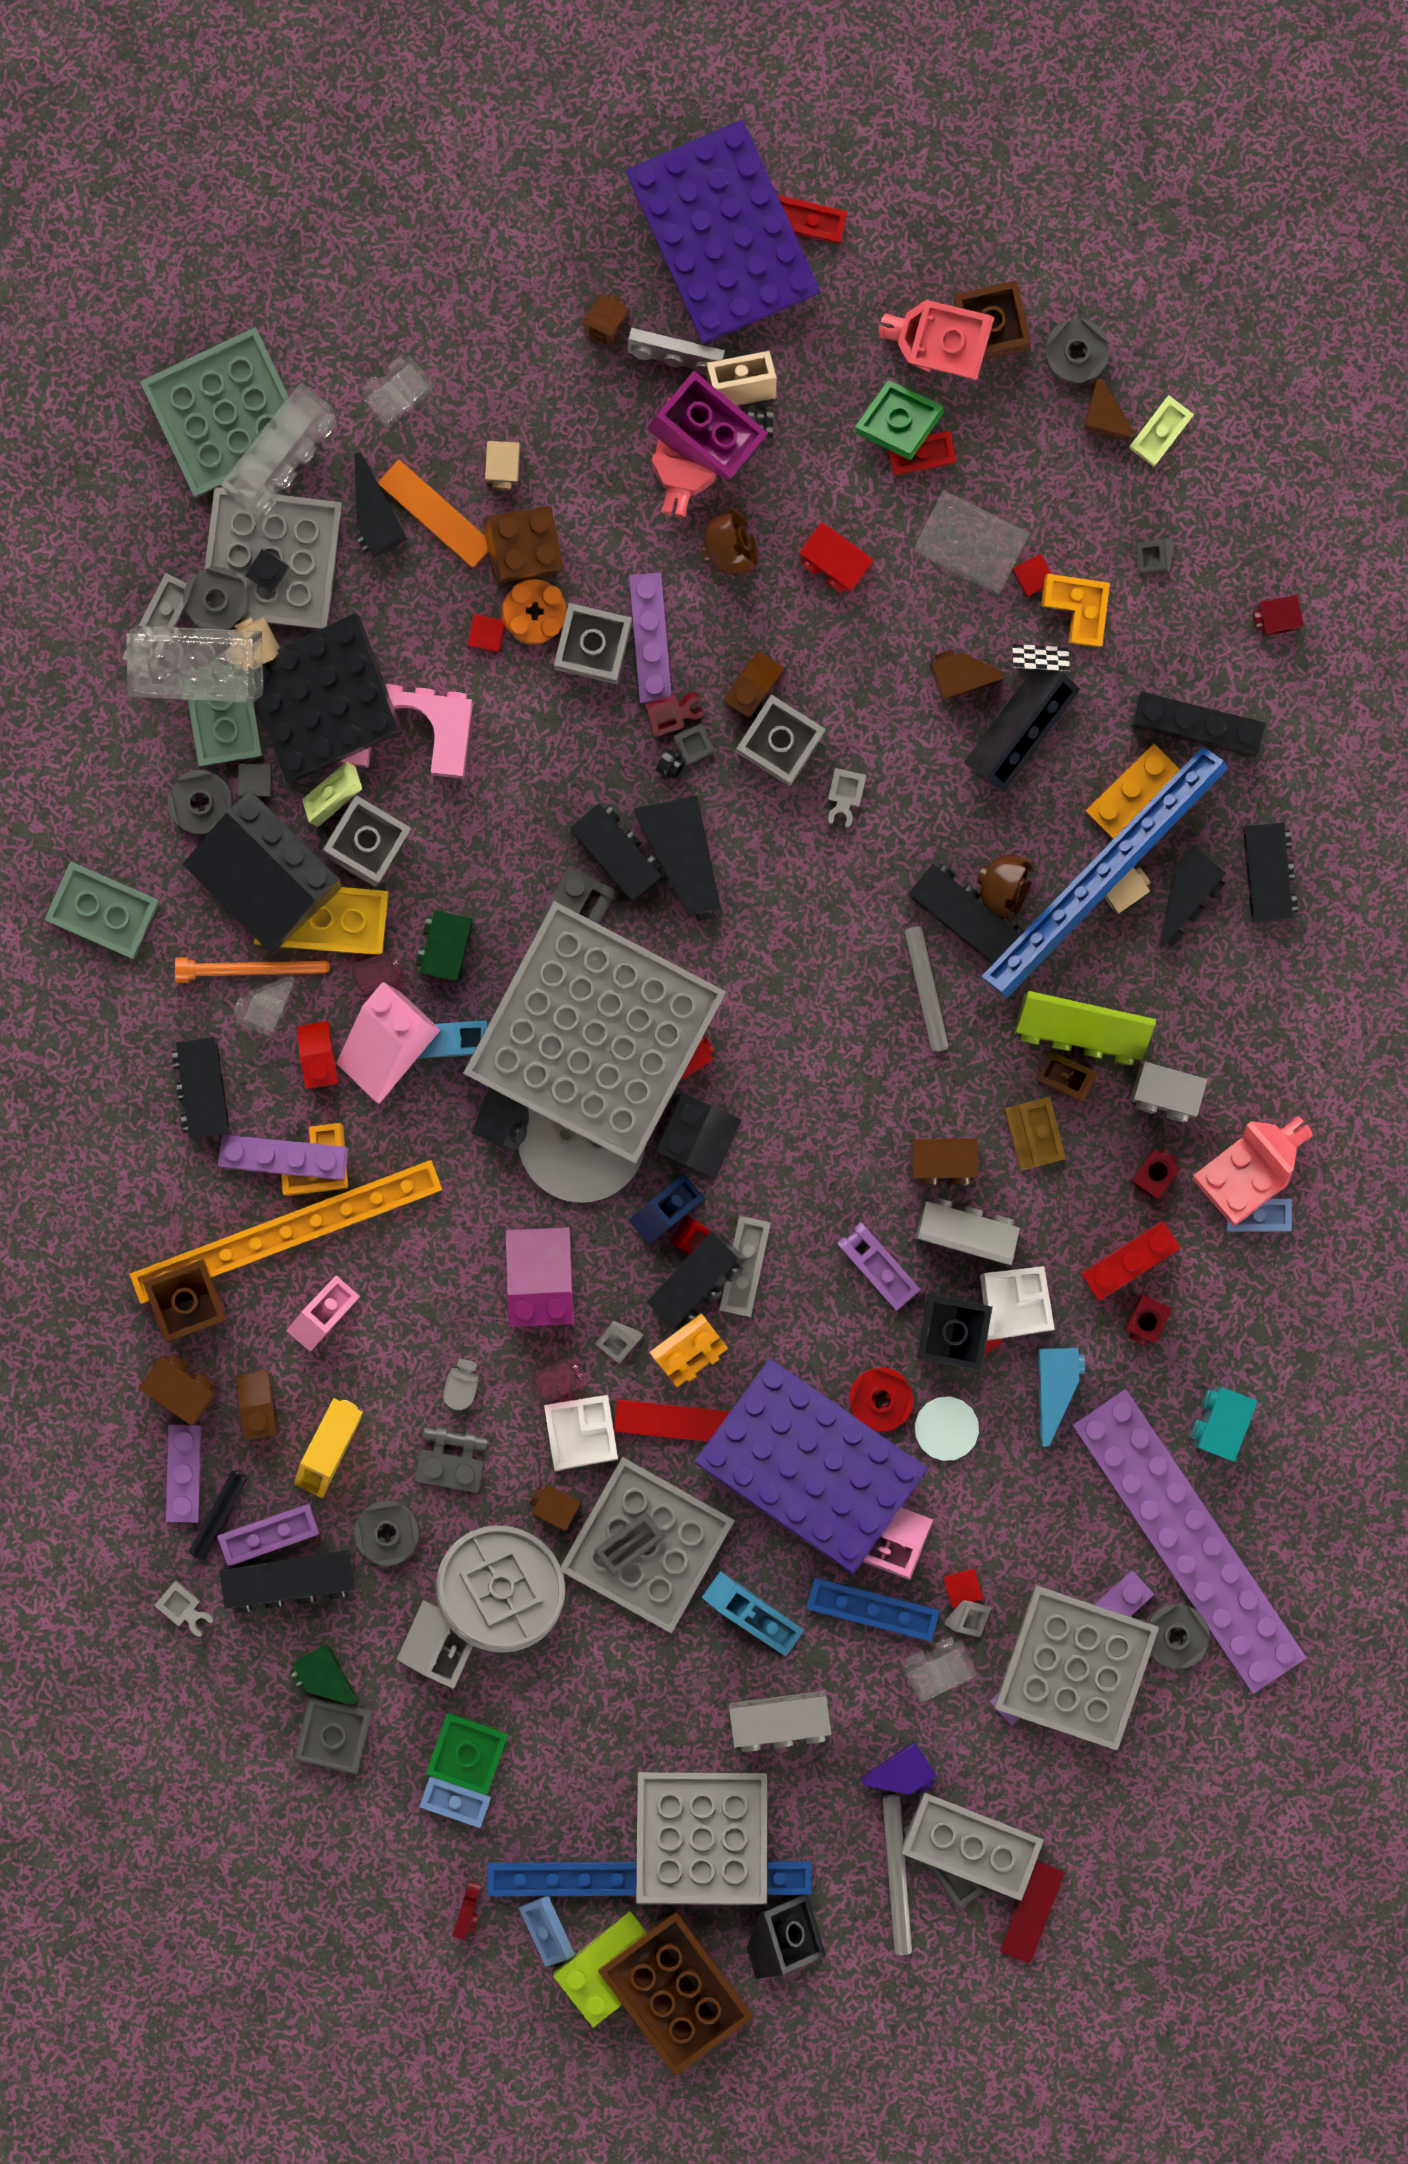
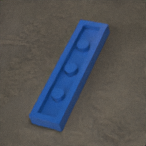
M814 1577L806 1607L808 1610L932 1642L940 1612L939 1609Z

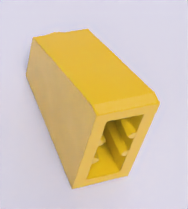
M333 1398L300 1463L294 1482L295 1486L323 1499L360 1422L363 1412L358 1410L355 1404L347 1400L339 1401Z

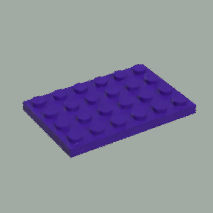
M743 119L625 170L702 344H706L820 294L819 286Z
M770 1358L694 1461L701 1469L853 1575L928 1471V1468Z

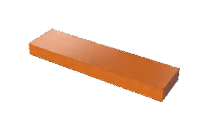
M399 459L378 481V485L472 569L486 556L488 549L485 535Z

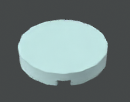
M951 1396L938 1397L927 1402L918 1412L915 1421V1435L921 1449L931 1457L942 1461L956 1460L966 1455L975 1445L979 1434L978 1419L973 1409L963 1400Z

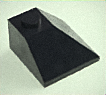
M799 1895L759 1914L747 1946L756 1979L781 1976L826 1956L808 1895Z

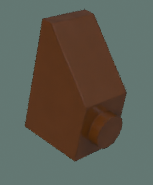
M600 294L583 321L584 334L613 348L630 314L629 308L625 306L626 302L612 294H609L608 298Z
M953 650L935 655L936 661L930 664L942 702L1000 683L1005 678L1002 671L963 652L954 654Z
M758 651L723 699V704L750 722L785 668Z
M269 1370L237 1375L239 1411L244 1440L279 1434Z

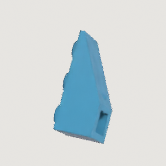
M488 1021L435 1024L440 1029V1032L417 1059L473 1055L488 1027Z

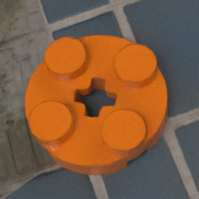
M538 579L525 580L515 585L505 597L501 609L502 620L506 629H509L518 641L530 645L543 644L555 637L563 627L567 613L566 603L560 589ZM532 604H537L538 608L542 609V615H539L537 620H532L531 615L526 614V608H530Z

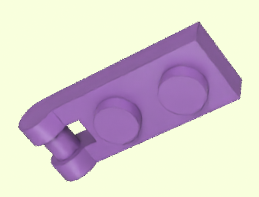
M860 1222L854 1227V1233L847 1239L843 1237L837 1244L897 1311L921 1289ZM865 1241L870 1248L861 1256L855 1248Z

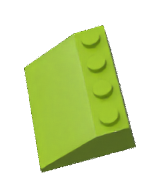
M1028 991L1022 996L1014 1034L1021 1035L1020 1041L1039 1045L1040 1039L1053 1042L1052 1048L1070 1052L1071 1047L1084 1049L1083 1055L1102 1059L1104 1053L1115 1056L1114 1062L1133 1066L1134 1060H1143L1156 1024V1019Z

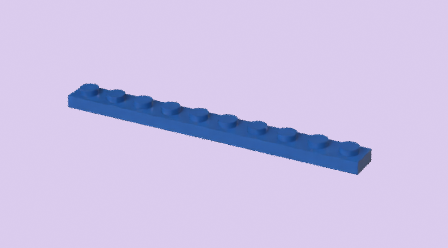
M1202 747L982 975L984 981L1007 999L1228 769L1226 763L1208 749Z
M637 1861L487 1863V1896H636ZM767 1861V1895H811V1861Z

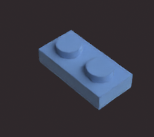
M1270 1199L1235 1227L1226 1219V1232H1291L1292 1199Z
M430 1776L419 1807L481 1828L491 1796H486Z
M549 1896L528 1902L519 1907L545 1967L568 1960L575 1955Z

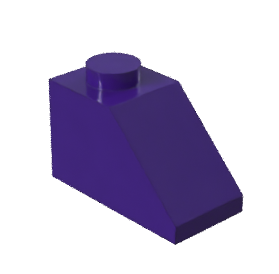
M913 1741L863 1775L861 1781L868 1787L905 1794H912L916 1791L919 1795L934 1785L932 1779L937 1777V1775Z

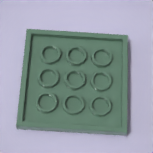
M256 327L140 381L195 499L213 491L215 487L219 488L311 445Z

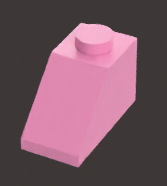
M335 1276L299 1314L286 1331L311 1352L360 1296L338 1276Z

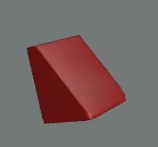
M686 1216L670 1240V1243L690 1255L711 1230L691 1217Z

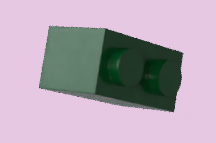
M434 910L433 917L427 916L423 934L428 935L426 947L419 948L416 966L421 967V974L459 983L472 929V918Z

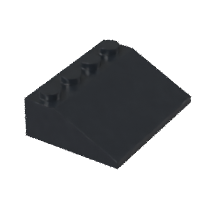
M251 790L223 815L182 864L271 954L341 889L340 879Z

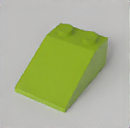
M631 1911L557 1968L553 1974L555 1980L593 2028L622 2005L600 1975L598 1969L646 1931Z

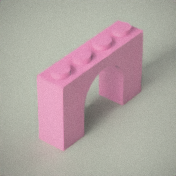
M385 684L394 710L399 708L417 710L424 714L432 723L435 739L431 774L434 776L464 779L473 708L472 700L466 699L467 694L460 692H448L447 697L434 695L435 690L416 688L415 693L403 692L402 686ZM371 747L336 764L342 765L347 761L356 767L369 768Z

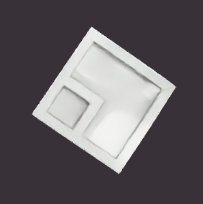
M1044 1266L980 1275L983 1305L993 1306L987 1341L1055 1330Z
M608 1395L544 1405L555 1472L618 1460Z

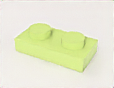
M1168 395L1129 448L1155 467L1194 414Z
M346 761L302 799L309 823L319 827L362 790L356 767Z

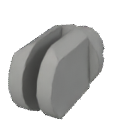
M458 1359L457 1366L459 1369L452 1368L450 1370L443 1392L444 1402L454 1410L465 1409L473 1402L479 1382V1376L472 1372L476 1370L477 1364L469 1360Z

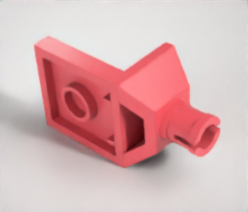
M925 300L907 312L905 318L896 317L888 313L884 314L881 322L894 328L879 326V337L885 340L898 341V345L908 363L925 372L930 373L932 369L977 380L994 317Z
M658 440L656 453H653L652 468L662 487L666 489L661 513L671 516L674 503L678 502L675 517L686 518L689 498L691 495L695 496L715 482L716 473L671 450L661 440Z
M1296 1116L1282 1129L1273 1124L1251 1121L1246 1125L1241 1139L1193 1175L1192 1180L1233 1227L1288 1186L1294 1170L1297 1147L1313 1136L1308 1125H1305L1303 1128L1300 1126L1304 1123L1300 1117Z

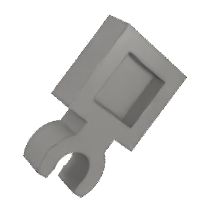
M835 768L828 801L837 802V804L828 815L829 824H833L836 814L842 813L846 816L845 827H850L853 816L849 808L850 806H860L866 775Z
M177 1580L154 1605L177 1626H180L186 1620L189 1623L190 1631L199 1637L203 1632L198 1629L196 1625L197 1620L204 1618L210 1624L214 1621L210 1613L205 1611L199 1612L195 1609L201 1600Z

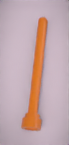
M175 957L176 983H189V980H195L196 976L324 974L330 970V964L327 961L195 963V960H189V957Z

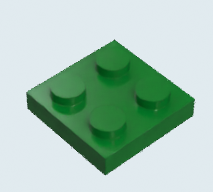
M888 380L855 426V432L857 435L911 461L943 415V406Z
M447 1712L426 1774L487 1796L509 1733Z

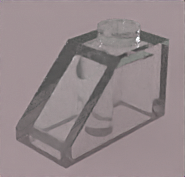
M287 976L248 992L245 999L240 997L233 1011V1015L237 1017L235 1023L273 1039L298 980L292 976Z

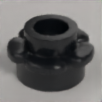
M667 750L661 757L656 772L663 775L662 778L664 780H668L671 777L675 779L681 773L684 767V762L681 760V752L674 753L671 750Z

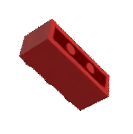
M1160 1221L1079 1274L1096 1301H1100L1179 1250L1180 1246L1164 1221Z

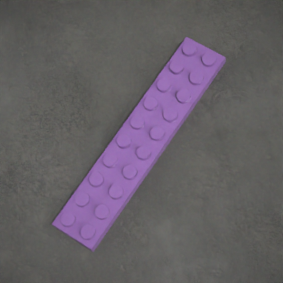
M1124 1389L1072 1424L1194 1608L1204 1617L1209 1630L1253 1694L1306 1659V1656L1128 1391Z

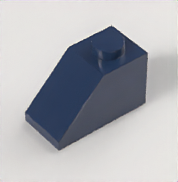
M684 1174L645 1205L629 1221L650 1245L705 1198Z

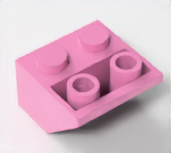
M901 1508L863 1562L910 1580L933 1519Z

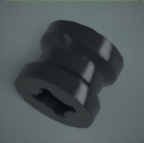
M748 405V416L768 432L766 438H773L774 406L758 409L755 405Z

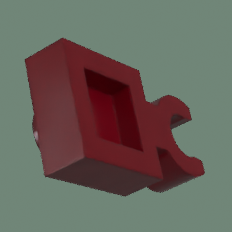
M690 692L679 702L675 695H671L645 704L644 707L653 736L658 737L684 728V718L699 719L703 717L704 711L701 707L690 709L693 703L700 701L699 695L696 692Z
M469 1880L452 1934L453 1937L465 1940L467 1932L474 1933L479 1915L473 1913L481 1889V1883Z

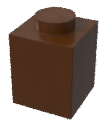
M547 1483L544 1490L537 1487L529 1504L535 1507L532 1512L533 1515L567 1531L581 1500Z

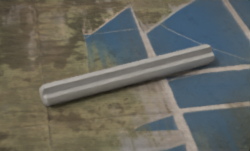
M899 1794L883 1795L894 1952L896 1955H908L912 1953L905 1855L900 1854L904 1843L901 1802Z

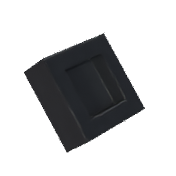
M261 549L245 577L274 594L290 566Z

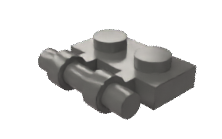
M438 1426L437 1429L425 1427L422 1440L435 1442L434 1450H420L415 1482L478 1493L484 1461L472 1459L473 1449L486 1452L488 1439L476 1437V1433L466 1432V1435L448 1432V1428ZM445 1444L463 1447L462 1457L443 1453Z

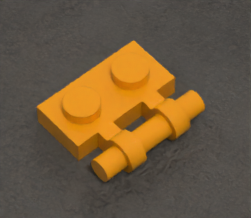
M701 1313L650 1351V1353L668 1376L678 1370L669 1377L675 1386L678 1387L686 1380L690 1382L696 1378V1373L709 1363L713 1365L720 1360L718 1356L725 1352L728 1347L722 1339H719L718 1334ZM702 1351V1353H701L700 1355H698L696 1358H694L692 1361H690V1362L687 1364V1362H688L689 1360H691L693 1357H695L697 1354H699V1353Z

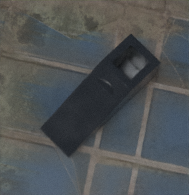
M1197 848L1173 875L1158 943L1161 949L1166 944L1173 947L1184 934L1180 928L1186 920L1189 919L1193 923L1205 907L1201 903L1209 894L1214 898L1225 885V882L1221 879L1226 872Z

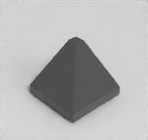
M1164 538L1136 543L1139 575L1170 571L1174 540Z

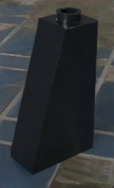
M697 795L634 808L637 821L689 917L696 916L697 921L716 918L715 912L721 911Z

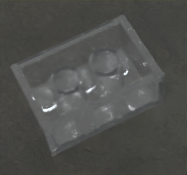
M943 490L914 547L913 553L999 596L1030 533Z

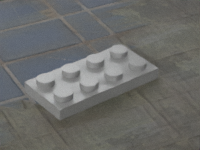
M923 1792L900 1854L1022 1901L1044 1839Z

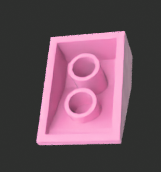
M382 982L362 1006L336 1064L375 1102L380 1104L440 1032V1029L403 993Z

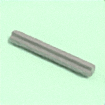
M920 926L911 927L905 930V936L930 1047L933 1052L944 1051L948 1049V1041L923 931Z

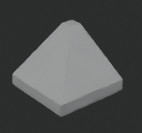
M613 1321L596 1341L595 1345L620 1364L642 1338L643 1334L638 1330Z
M963 1600L946 1619L945 1625L956 1632L980 1638L992 1608Z

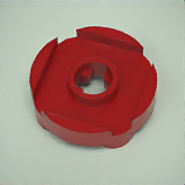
M878 1367L868 1369L855 1379L849 1392L850 1409L854 1417L876 1432L888 1431L900 1426L907 1420L913 1408L914 1399L910 1385L902 1374L890 1368ZM881 1390L887 1391L886 1397L890 1399L889 1405H882L881 1409L876 1408V1401L872 1399L874 1393L879 1394Z

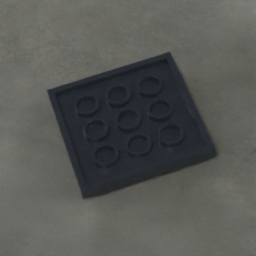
M354 613L278 649V655L274 659L248 670L254 697L286 783L292 784L403 732L358 614Z

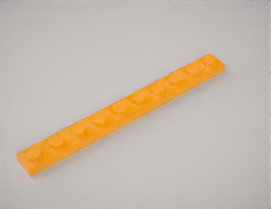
M429 1160L135 1271L129 1275L139 1302L143 1304L149 1301L143 1282L203 1259L212 1277L440 1192L443 1189L433 1162Z

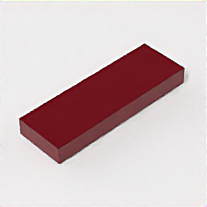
M1036 1860L1022 1901L1018 1900L1000 1952L1031 1963L1065 1871Z

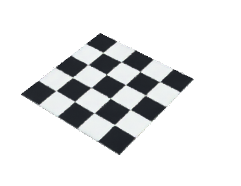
M1012 644L1014 668L1070 671L1068 647Z

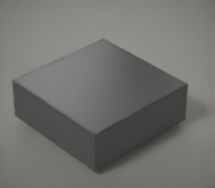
M702 723L673 736L686 766L716 753Z
M239 764L238 796L243 797L251 790L257 797H271L272 765Z

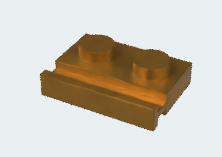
M1050 1097L1004 1108L1020 1171L1066 1159Z

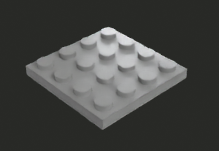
M214 488L204 570L209 567H223L233 571L246 586L249 599L248 608L242 620L252 617L253 621L264 617L267 624L316 630L328 626L343 503ZM261 549L290 566L274 594L245 577ZM216 591L214 595H208L207 600L211 602L212 608H217L218 604L223 605L225 599L221 598L220 591Z
M622 1457L563 1561L560 1570L672 1634L735 1520ZM646 1511L665 1535V1538L613 1576L594 1550ZM643 1521L606 1549L604 1551L605 1555L608 1556L648 1526L647 1523ZM649 1532L614 1559L612 1564L617 1566L656 1536L654 1532Z
M1035 1585L994 1709L1118 1751L1159 1627Z
M638 1772L636 1904L767 1905V1773Z

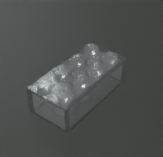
M300 383L221 483L226 494L257 518L261 512L267 514L277 501L274 496L281 487L286 489L295 479L297 474L294 470L301 461L306 464L316 451L315 443L321 436L325 439L336 426V423L333 421L336 415L332 406L304 384Z
M136 626L126 633L128 697L255 702L263 695L262 631Z

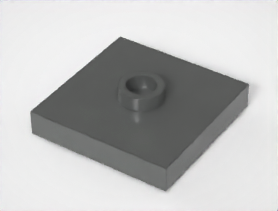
M309 1696L294 1760L357 1775L372 1710Z

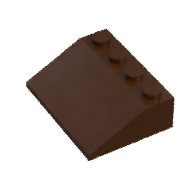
M677 1907L649 1927L598 1969L600 1975L674 2076L754 2018L751 2008Z

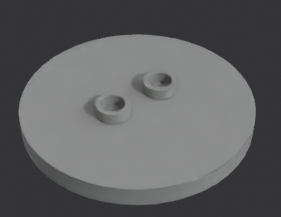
M528 1108L529 1122L527 1125V1135L519 1147L520 1158L532 1180L552 1196L578 1203L602 1200L625 1187L638 1171L644 1157L645 1147L635 1164Z
M487 1526L465 1534L446 1552L436 1577L437 1604L447 1625L465 1642L492 1652L518 1651L540 1641L555 1625L565 1600L564 1575L560 1570L561 1566L555 1555L534 1535L509 1526Z

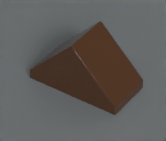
M1101 378L1094 385L1083 430L1128 441L1133 437L1134 431Z
M1050 1052L1036 1080L1081 1103L1085 1100L1098 1072L1054 1052Z

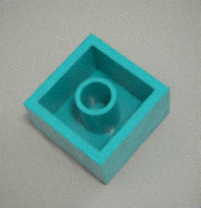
M1216 1385L1213 1391L1208 1389L1201 1408L1206 1409L1201 1421L1196 1419L1190 1433V1438L1194 1439L1192 1446L1235 1462L1258 1401Z

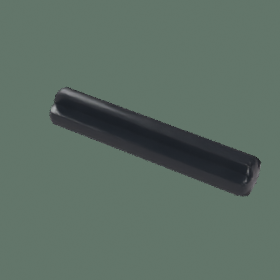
M236 1470L230 1473L189 1550V1554L199 1560L206 1558L247 1481V1477Z

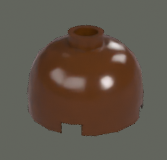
M734 508L713 518L706 526L703 536L704 544L701 545V553L707 563L711 562L717 570L728 575H738L757 568L755 565H758L760 561L754 536L749 540L743 528V525L748 524V522L739 510Z
M1009 854L996 858L989 867L983 866L977 878V884L981 885L980 896L982 903L994 914L1012 921L1011 912L1019 913L1031 888L1032 881L1027 880L1029 871L1035 873V862L1021 856Z

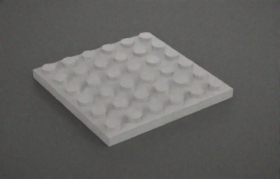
M553 901L463 1074L636 1164L726 991Z

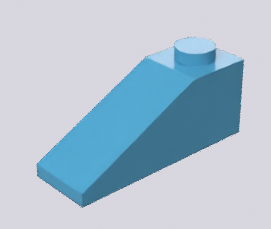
M1078 1348L1038 1349L1040 1441L1043 1447L1050 1446L1079 1383V1374H1085L1084 1354H1079Z
M721 1571L702 1596L718 1612L785 1657L805 1631Z

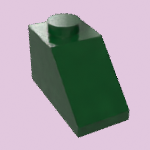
M328 1643L291 1663L294 1669L290 1673L298 1688L304 1686L308 1693L349 1705L357 1702L358 1698Z

